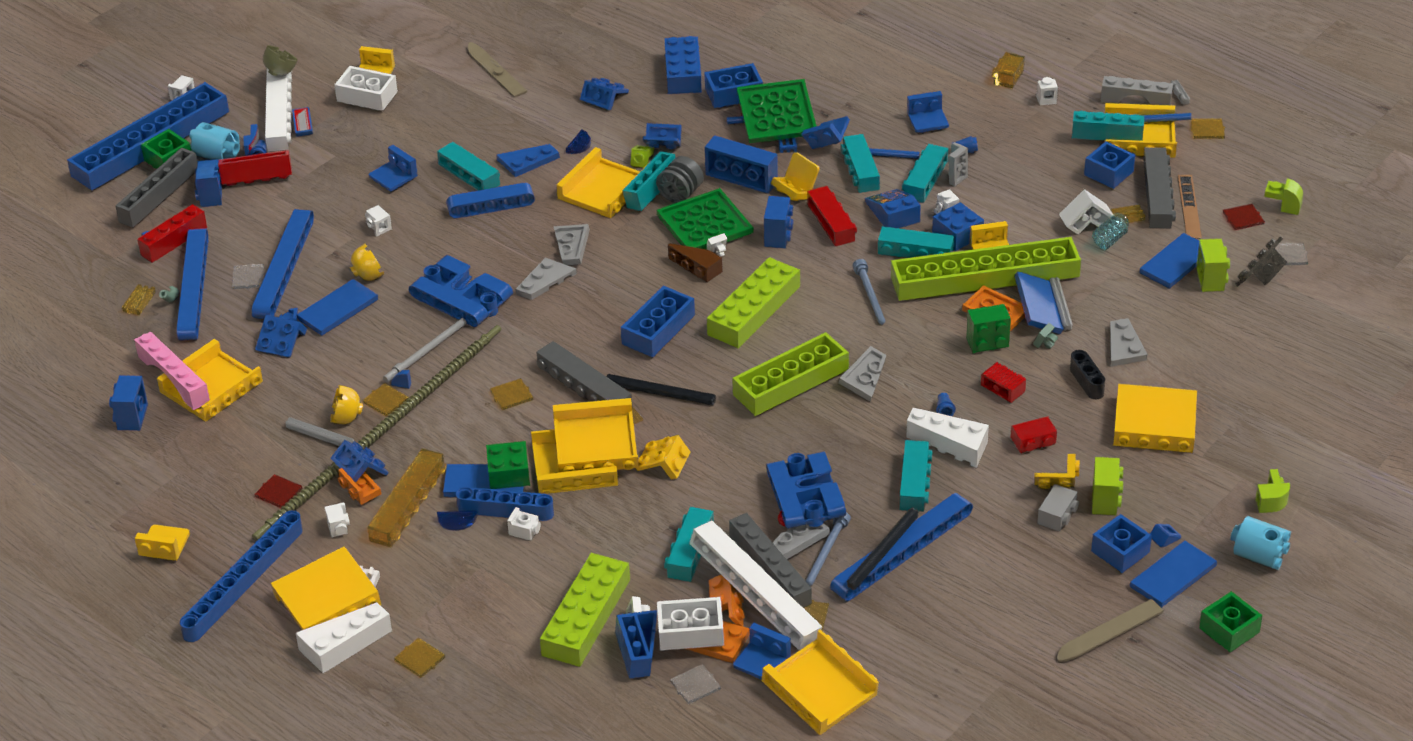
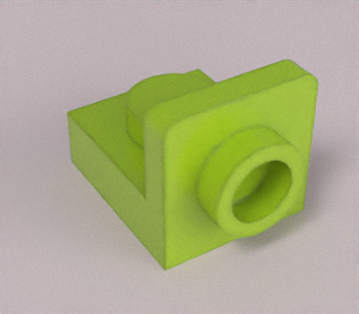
M642 145L633 147L631 151V166L644 168L648 165L649 157L654 154V147Z

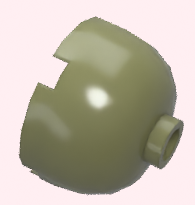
M268 45L263 54V63L269 69L268 73L271 75H286L296 66L297 58L285 50L284 52L280 51L279 47Z

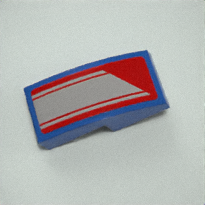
M309 107L292 109L296 137L313 134Z
M257 124L250 125L251 135L244 136L245 156L250 155V150L260 140Z

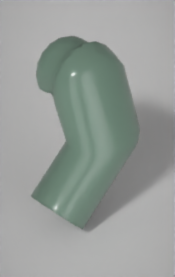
M174 286L169 287L170 291L161 290L159 297L169 303H173L179 296V290Z

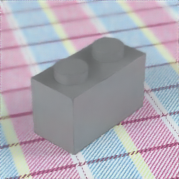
M1055 484L1038 510L1037 524L1060 532L1064 525H1068L1072 512L1077 511L1079 505L1077 492Z

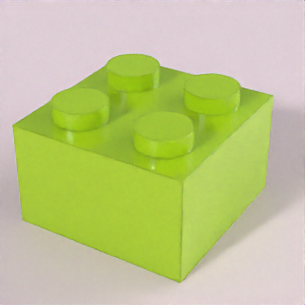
M1199 239L1196 270L1202 292L1224 291L1225 283H1228L1229 280L1227 269H1230L1227 247L1223 245L1222 239Z
M1095 457L1092 485V514L1116 516L1117 507L1121 508L1122 495H1119V493H1123V481H1119V479H1123V467H1120V458Z

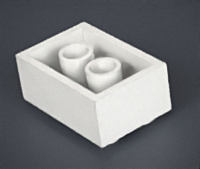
M349 66L335 84L337 101L383 111L397 93L396 76Z
M721 597L657 602L660 650L724 646Z

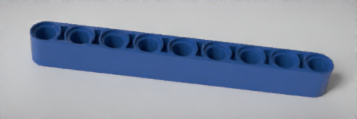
M293 210L252 306L253 318L264 319L265 315H275L313 225L314 213L312 210Z
M207 228L188 230L177 321V337L179 341L198 339L209 242Z
M958 493L952 494L915 520L857 589L852 590L848 588L847 580L870 553L837 575L832 580L830 589L845 601L852 600L967 518L973 510V504Z
M292 510L284 513L181 618L180 627L185 641L195 642L199 640L302 534L303 528L299 512Z

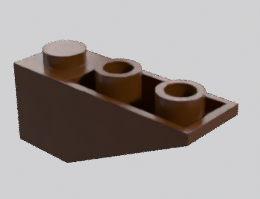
M668 244V259L693 273L698 278L709 282L723 272L722 258L712 251Z

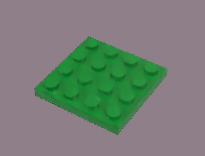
M805 79L737 87V96L749 144L803 137V130L817 126Z
M721 188L656 210L658 218L680 245L707 249L708 239L723 233L727 237V242L754 233V227Z

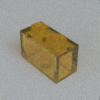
M1005 52L1004 56L999 59L997 67L993 68L992 77H994V84L1013 89L1024 71L1025 56Z

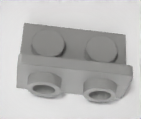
M956 142L951 144V154L948 158L949 184L954 187L968 177V148Z

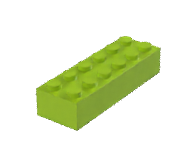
M769 257L707 317V335L739 349L800 287V269Z
M825 332L733 377V396L752 414L757 416L849 369V352Z
M590 553L540 637L541 656L581 667L630 581L628 562Z

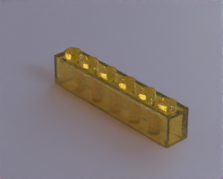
M423 448L420 450L367 527L370 542L391 548L395 541L399 540L402 531L409 525L412 516L418 512L420 504L423 500H426L431 488L435 487L439 476L445 472L446 463H444L442 453Z

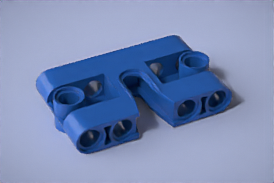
M445 255L435 265L425 267L423 271L424 277L418 278L408 288L410 294L415 299L458 320L464 318L467 324L472 327H477L487 317L495 316L498 313V307L513 295V289L509 284L487 273L480 275L469 283L472 278L469 275L470 265L449 255Z
M825 451L809 454L807 459L801 453H793L788 456V463L782 460L766 464L768 478L780 511L782 510L786 529L806 524L811 527H818L825 520L846 516L845 503L837 482L833 483L830 472H832Z

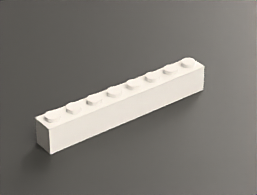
M267 69L265 128L267 151L288 150V143H291L292 74L290 72L286 75L278 74L273 76L268 73L269 69Z
M710 521L693 530L689 544L783 635L790 637L791 643L799 651L817 639V632L819 629H822L818 621L800 606L790 594L773 580L713 521Z

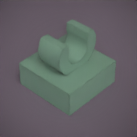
M1048 323L1039 332L1033 345L1039 348L1044 343L1047 348L1051 349L1058 339L1052 333L1055 327Z

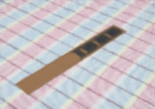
M1178 175L1186 234L1193 238H1202L1192 175Z

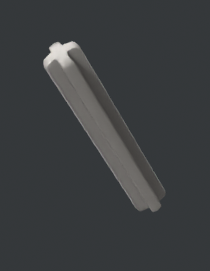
M1058 277L1050 278V284L1064 331H1070L1073 324L1062 286Z
M289 417L285 422L288 429L340 446L344 440L351 443L354 441L353 438Z

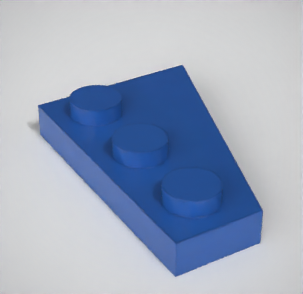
M551 144L496 155L497 161L515 177L560 158L559 152Z

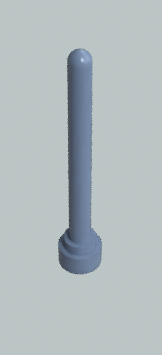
M858 259L852 264L853 270L861 277L878 323L882 325L885 323V318L867 275V262L864 259Z
M847 512L846 516L833 519L834 526L806 579L809 586L813 585L839 532L848 526L851 516Z

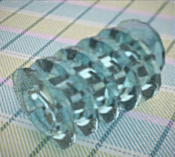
M1120 213L1113 214L1093 231L1092 238L1096 245L1103 250L1109 249L1128 232L1129 221Z

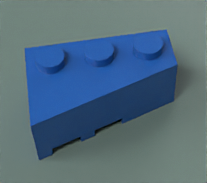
M219 159L198 161L197 168L195 169L196 201L200 200L201 207L222 205Z
M657 610L616 616L615 635L629 679L650 676Z

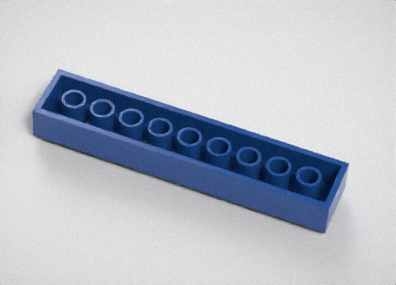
M206 82L200 84L67 159L70 176L91 191L143 162L141 144L167 129L185 138L200 123H211L229 112L227 96Z

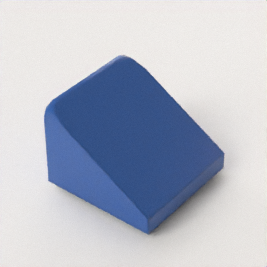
M1155 524L1150 533L1152 535L1151 539L1160 547H1166L1181 539V535L1169 524Z

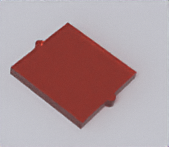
M1253 204L1223 210L1227 222L1232 225L1234 230L1263 225L1265 223L1260 212L1256 210Z
M274 474L266 483L262 484L263 486L254 495L256 498L281 508L285 506V503H289V500L293 499V496H296L303 488L297 483Z

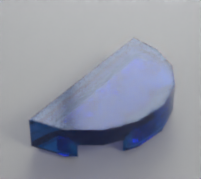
M581 129L566 147V153L579 154L589 149L591 138L588 132Z
M477 511L437 512L439 524L448 530H464L475 523Z

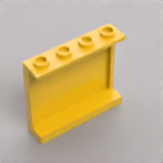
M1105 103L1104 113L1127 115L1175 114V106ZM1175 121L1144 122L1142 141L1106 139L1107 142L1131 152L1135 156H1144V149L1148 147L1166 148L1167 155H1170L1171 158H1176Z
M595 147L556 185L557 199L612 218L626 204L622 190L641 171L602 158L601 149Z
M213 339L182 360L207 385L210 400L201 407L193 410L188 406L165 373L157 378L160 393L205 422L263 382L259 366L251 370L222 352L220 343L216 339Z
M1118 384L1113 446L1193 453L1197 390Z
M631 398L552 405L559 472L616 466L617 470L638 468Z
M555 429L531 432L539 493L551 494L618 486L616 466L559 472Z
M345 546L271 583L275 598L278 602L282 601L301 630L374 603L382 605L378 590Z
M821 629L817 632V639L775 668L768 664L762 670V682L819 735L877 696L879 682L876 677L869 674L858 661L850 657L844 648H840L831 636L825 634Z

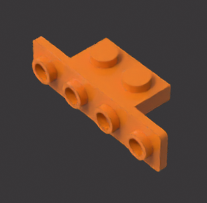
M721 574L710 579V598L721 597L722 612L729 609V618L736 625L744 627L743 618H745L742 609V603L744 602L742 594Z

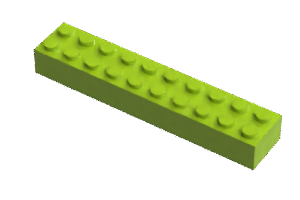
M1072 237L891 260V279L898 300L902 301L978 291L983 285L990 289L1017 286L1014 277L1017 271L1048 281L1052 277H1058L1059 280L1080 277L1081 258Z

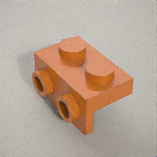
M342 468L338 470L340 486L343 489L346 488L353 500L356 499L361 505L382 494L381 488L365 471L355 482Z

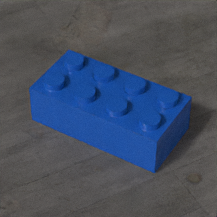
M698 36L664 38L668 94L701 93Z
M714 135L705 146V175L769 194L774 187L771 184L772 178L778 177V154Z
M662 286L621 326L622 345L653 358L695 316L694 298Z

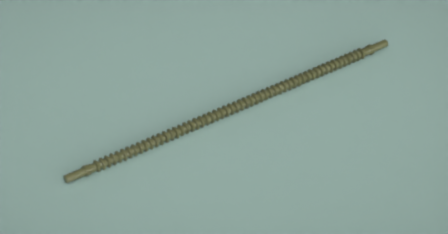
M496 325L488 333L482 334L479 340H475L474 343L439 371V374L437 373L435 377L428 380V383L421 386V389H418L402 405H399V408H396L380 424H377V427H374L373 430H370L369 433L362 437L358 444L365 449V447H370L371 443H375V440L382 437L386 431L390 430V427L392 428L401 418H404L405 415L412 411V408L414 409L416 405H419V402H422L430 393H433L434 390L448 380V377L450 378L452 374H455V371L462 368V365H465L480 350H483V346L488 345L491 339L502 330L501 327ZM335 462L328 466V469H325L324 472L320 473V476L313 479L308 486L301 489L297 496H293L289 503H285V506L278 509L277 513H273V517L267 519L265 524L252 534V538L258 541L284 513L297 510L299 506L306 502V499H310V496L317 493L318 489H321L330 479L337 476L340 468Z

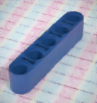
M519 183L452 195L447 198L446 204L452 218H462L529 206L534 203L535 197L530 184Z
M462 487L456 491L457 509L463 514L509 518L515 507H517L522 512L537 515L539 521H548L554 516L553 498L548 494Z

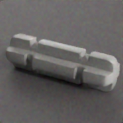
M1172 80L1170 83L1173 84V92L1181 104H1189L1190 97L1178 80Z

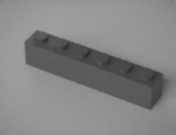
M1145 147L1143 164L1149 228L1171 229L1172 221L1176 219V211L1174 210L1175 201L1173 199L1172 177H1170V155H1167L1166 148Z
M184 148L179 149L115 205L119 223L133 228L191 177L198 165L196 153Z
M552 341L536 352L537 365L541 370L546 371L554 379H558L567 388H571L588 401L631 398L632 402V394L556 342Z
M748 513L729 520L730 538L790 594L804 609L812 606V588Z

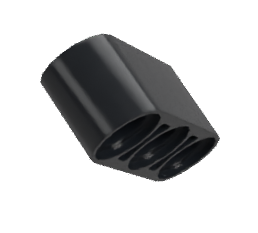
M1073 351L1071 353L1070 372L1089 398L1101 399L1105 392L1106 379L1086 351Z

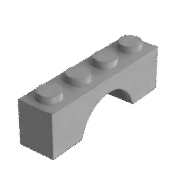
M1104 76L1101 103L1118 104L1124 97L1137 95L1148 100L1151 105H1171L1173 84Z

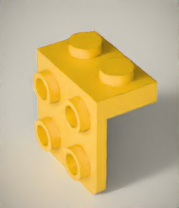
M360 47L361 64L359 68L387 74L392 73L395 67L393 50Z
M793 153L785 177H773L771 184L776 187L777 191L787 194L793 201L807 199V191L813 189L819 172V166L801 154Z
M1002 221L970 226V245L972 250L1009 245L1007 241V222Z
M679 435L667 436L657 441L652 440L645 445L642 455L638 458V468L636 470L641 471L661 465L669 478L673 480L678 478L691 452Z
M1067 454V473H1034V485H1038V488L1049 489L1055 484L1068 489L1075 487V477H1079L1080 460H1076V454Z
M152 525L148 534L137 533L135 536L138 555L177 561L190 532L184 528Z

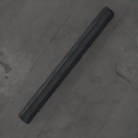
M607 374L606 376L625 389L707 405H714L716 402V395L613 374Z
M910 508L850 576L847 580L848 588L852 590L857 589L918 518L919 512L917 509Z

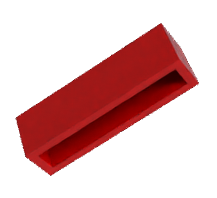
M289 150L220 159L218 163L222 185L226 184L227 186L236 185L237 182L252 183L254 180L259 179L268 181L273 177L282 179L292 175Z
M828 186L808 190L807 205L834 246L855 242L857 227L855 223L851 222L849 214L843 210L841 202L837 201L834 192H831Z
M192 204L139 237L137 241L140 255L153 263L187 241L189 229L207 228L205 212Z

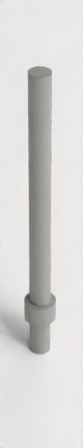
M461 318L405 361L397 363L390 372L383 376V380L388 383L397 373L406 370L466 325V320Z

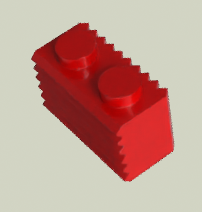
M995 362L981 374V386L1012 403L1025 393L1026 378L1021 374L1013 372V370L1011 371L1007 366Z
M1049 416L1012 425L1010 437L1019 452L1023 453L1055 445L1057 429H1055L1052 421H1050Z

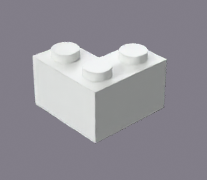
M1085 189L1059 214L1066 227L1076 234H1079L1090 223L1103 229L1114 218L1107 204Z

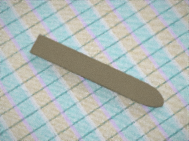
M473 42L468 43L470 56L514 98L527 93V90L484 49Z
M1150 599L1069 641L1059 650L1057 661L1061 663L1077 658L1163 613L1164 610Z

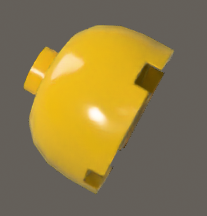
M364 243L351 255L352 267L350 269L355 277L359 275L363 280L373 281L383 276L384 272H379L380 264L371 250H365L367 245Z
M338 385L332 404L335 413L331 414L330 422L345 425L354 421L357 414L361 415L363 403H360V397L354 389Z

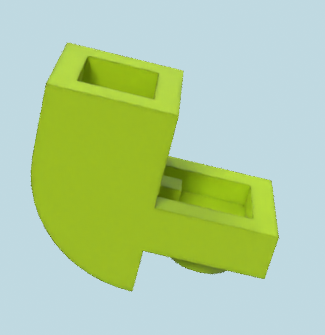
M1288 178L1286 184L1268 181L1264 197L1282 200L1281 212L1299 215L1303 201V190L1297 182Z
M1278 469L1269 470L1267 484L1257 485L1255 499L1259 513L1280 511L1288 503L1290 483H1284Z

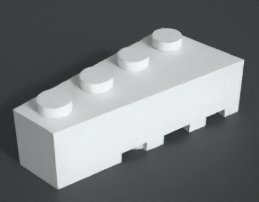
M912 408L907 419V438L913 441H928L929 446L936 447L939 452L943 454L948 452L954 455L955 459L961 462L966 460L970 462L971 466L977 468L988 443L989 425Z
M378 603L371 604L297 632L298 649L322 673H325L392 631L390 615Z

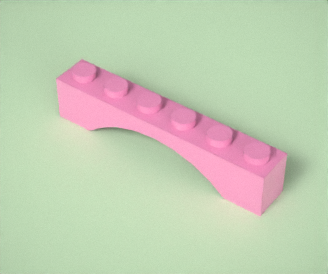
M152 332L134 339L138 357L147 366L154 365L162 370L174 384L188 406L195 410L210 400L206 383Z

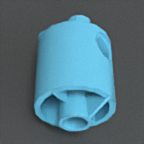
M202 122L196 129H192L190 132L191 151L195 152L196 156L210 160L234 158L240 150V139L237 131Z
M1247 516L1243 523L1235 525L1230 539L1235 541L1233 552L1240 557L1279 570L1283 560L1281 557L1283 554H1287L1290 548L1288 541L1291 531Z

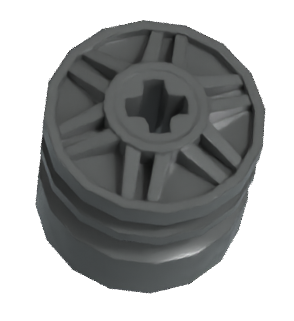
M679 156L657 176L656 184L660 193L672 203H678L686 200L703 183L704 176L700 166L694 160L686 156Z

